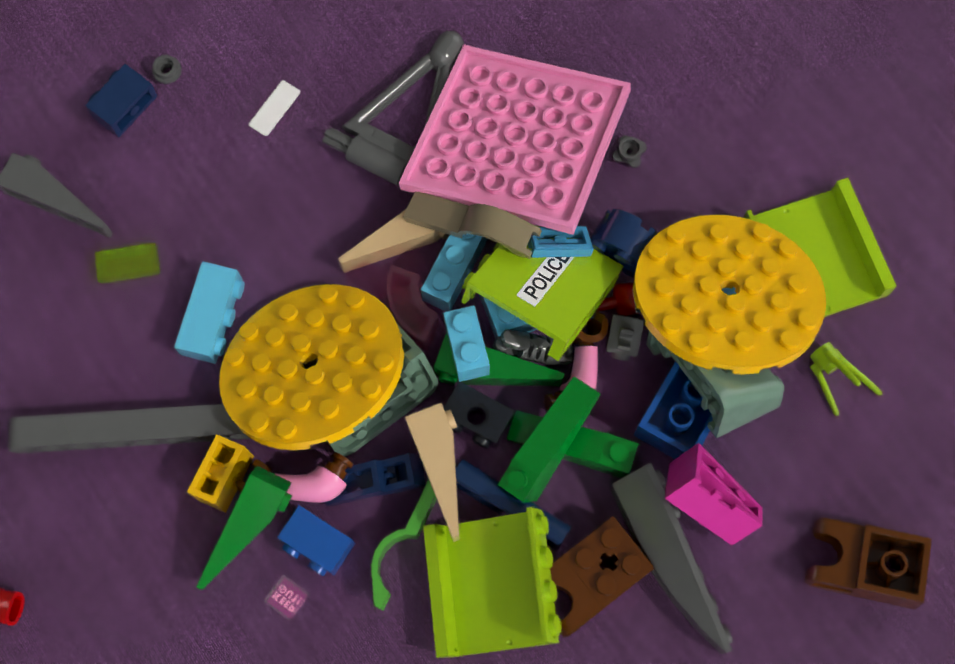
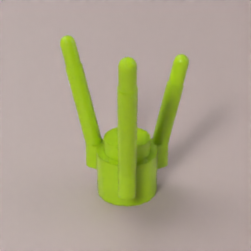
M830 342L825 343L810 355L814 364L809 368L816 375L835 416L839 415V410L824 378L823 371L829 375L839 369L855 386H860L862 382L876 395H882V391L843 357L839 350L835 349Z

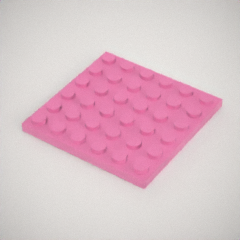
M463 45L399 181L400 190L411 193L415 191L427 193L468 206L471 204L494 206L533 225L574 235L630 94L631 83Z

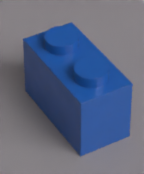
M300 505L277 537L284 543L281 548L296 559L300 554L310 560L308 567L323 577L326 572L335 576L356 544L351 538Z

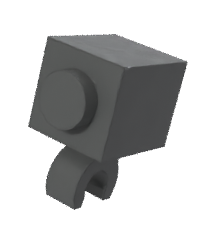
M612 314L606 351L612 352L611 358L630 361V356L638 357L644 319Z

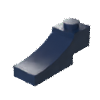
M406 453L382 461L371 460L352 466L351 469L347 468L345 470L347 475L343 480L347 486L340 495L331 501L325 502V506L332 507L361 499L402 493L426 486L420 456L418 454Z

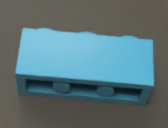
M465 234L462 238L449 235L421 288L422 301L445 312L451 311L462 290L464 280L472 271L488 238L473 234Z
M202 261L174 346L181 356L216 364L218 356L223 355L227 342L226 338H224L227 327H232L236 311L233 308L236 299H240L244 291V281H242L243 279L238 270Z

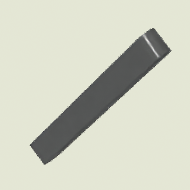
M223 404L21 416L10 418L8 422V451L13 453L211 442L216 434L229 440L251 438L245 435L233 422Z

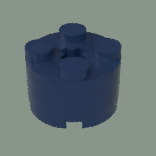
M613 208L610 213L608 209L590 238L592 246L597 251L623 265L622 272L634 278L637 262L643 249L658 233L652 227L648 231L640 226L643 220L629 212Z

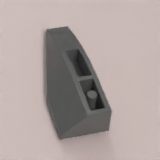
M650 463L613 483L610 491L634 543L654 566V569L651 571L654 578L683 616L720 654L732 651L730 643L733 642L731 633L725 624H721L717 614L719 611L717 603L712 594L708 593L702 571L695 562L677 519L681 517L678 507L665 499L663 488L666 487V482L659 469L654 470Z

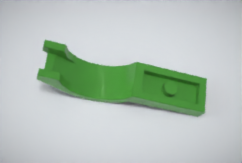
M429 480L406 528L397 530L385 537L374 552L371 564L374 606L384 611L391 594L384 587L380 576L381 562L386 551L395 543L405 539L419 538L423 526L437 500Z

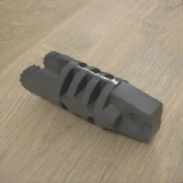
M504 330L492 345L493 349L527 361L541 362L546 365L567 366L573 359L572 345L569 346L560 360L557 361L547 355L553 343V338L534 333L529 334L525 331Z

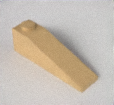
M405 209L340 256L338 261L345 273L435 243L440 238L446 239L449 235L406 222L403 217Z
M442 403L408 415L405 419L453 542L460 540L455 448L452 429L457 428L451 410L444 411Z

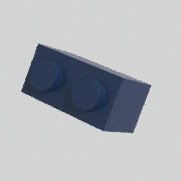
M124 64L119 70L114 71L110 75L108 82L99 91L91 95L85 106L96 121L119 138L158 95L148 80L127 64Z

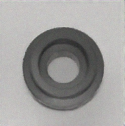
M170 55L157 57L152 66L154 78L163 84L175 82L182 72L180 62ZM167 68L172 69L168 73H163V71Z

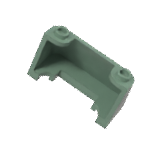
M399 325L398 327L402 334L404 362L397 386L383 408L372 419L367 417L353 428L354 433L336 442L329 443L335 452L343 456L356 452L430 397L438 386V379L423 351Z
M649 331L646 345L654 356L662 353L664 358L672 356L703 397L701 407L703 410L709 409L713 421L709 422L707 427L716 438L780 407L783 399L784 385L782 380L774 375L769 368L761 369L760 373L732 374V370L717 367L708 370L675 355L664 347Z

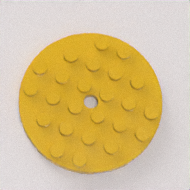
M702 215L684 219L656 234L645 246L637 262L633 293L636 308L640 309L646 320L645 326L672 353L683 360L708 370L717 367L732 370V374L760 373L761 369L777 366V368L783 367L797 359L810 347L823 323L826 311V293L816 266L794 241L763 223L729 215ZM733 287H735V292L737 294L728 295L724 293L722 289H732Z
M325 284L305 287L287 293L271 301L252 315L240 327L230 342L220 369L219 388L222 403L233 422L245 435L271 448L306 450L310 449V445L324 441H328L331 444L354 433L353 428L367 417L372 419L383 408L397 386L404 362L402 334L390 310L378 298L355 287ZM316 358L318 359L315 366H311L308 369L304 368L303 364H307Z

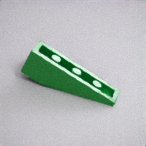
M446 333L433 368L435 375L439 376L438 380L440 382L455 386L459 380ZM485 347L490 364V375L462 381L466 385L561 386L565 373Z
M573 377L517 452L498 485L523 503L537 502L601 393L577 377Z
M516 410L507 441L523 446L543 417ZM581 427L563 459L622 479L630 474L639 443L609 433Z
M259 466L255 467L241 492L196 588L203 590L273 520L278 511L285 512L292 498V495L287 493L292 482Z

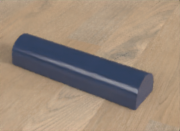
M463 459L456 467L457 489L500 516L527 512L526 508L528 507L543 510V514L547 517L549 531L546 534L547 545L554 550L560 548L572 528L570 525L533 502L523 503L500 487L498 480Z

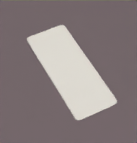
M284 80L281 81L250 121L249 126L264 136H268L298 97L300 90Z

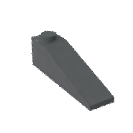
M15 153L11 154L0 174V189L6 195L111 238L113 232L106 223L43 168L40 160L29 154H25L24 157Z

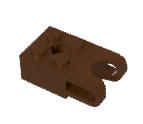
M614 516L556 560L552 567H550L551 581L555 583L556 589L565 592L571 601V611L561 621L560 635L563 638H567L654 569V566ZM600 558H611L614 561L612 565L615 568L614 571H611L609 568L602 570L600 564L603 561Z
M819 518L813 522V536L817 540L832 545L837 552L838 561L833 566L815 565L810 567L805 573V583L808 586L914 610L924 603L932 538L829 518ZM887 562L892 563L891 568H895L896 571L890 572L885 564Z

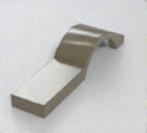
M416 191L403 216L408 223L458 238H462L465 234L488 238L503 245L515 255L530 259L532 252L526 246L531 235L540 237L542 232L539 227L494 206L485 204H471L468 206Z

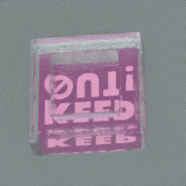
M282 575L264 599V602L291 621L310 594L285 575Z

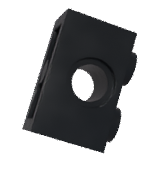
M458 382L444 407V411L451 410L457 428L452 429V431L459 435L462 431L473 437L471 439L472 442L484 449H488L489 446L497 449L514 418L515 410L462 382ZM472 412H480L485 416V420L478 425L471 424L467 418Z

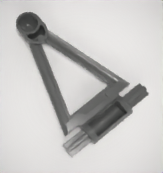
M453 30L442 32L424 57L347 121L342 128L356 136L354 139L330 127L324 133L325 137L322 142L346 154L345 159L399 186V181L415 147L368 123L427 72L433 69L437 72L425 122L426 126L464 45L460 34Z

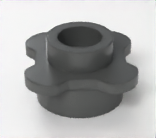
M621 136L618 141L619 147L613 152V159L616 162L628 163L631 168L639 167L641 164L640 157L647 149L646 144L635 137ZM627 150H632V153L628 154Z

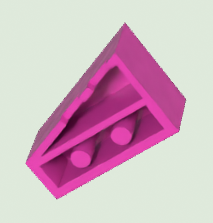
M697 443L669 463L665 499L724 541L734 545L762 527L763 508L700 443Z

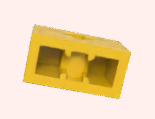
M216 434L187 493L198 501L226 513L237 492L235 481L244 478L254 455L245 446Z

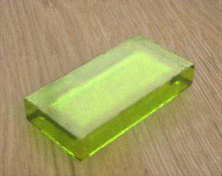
M156 243L95 252L97 280L100 284L160 274Z

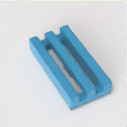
M577 226L574 235L539 227L542 231L540 237L531 235L528 242L529 248H532V258L591 257L594 250L586 226Z

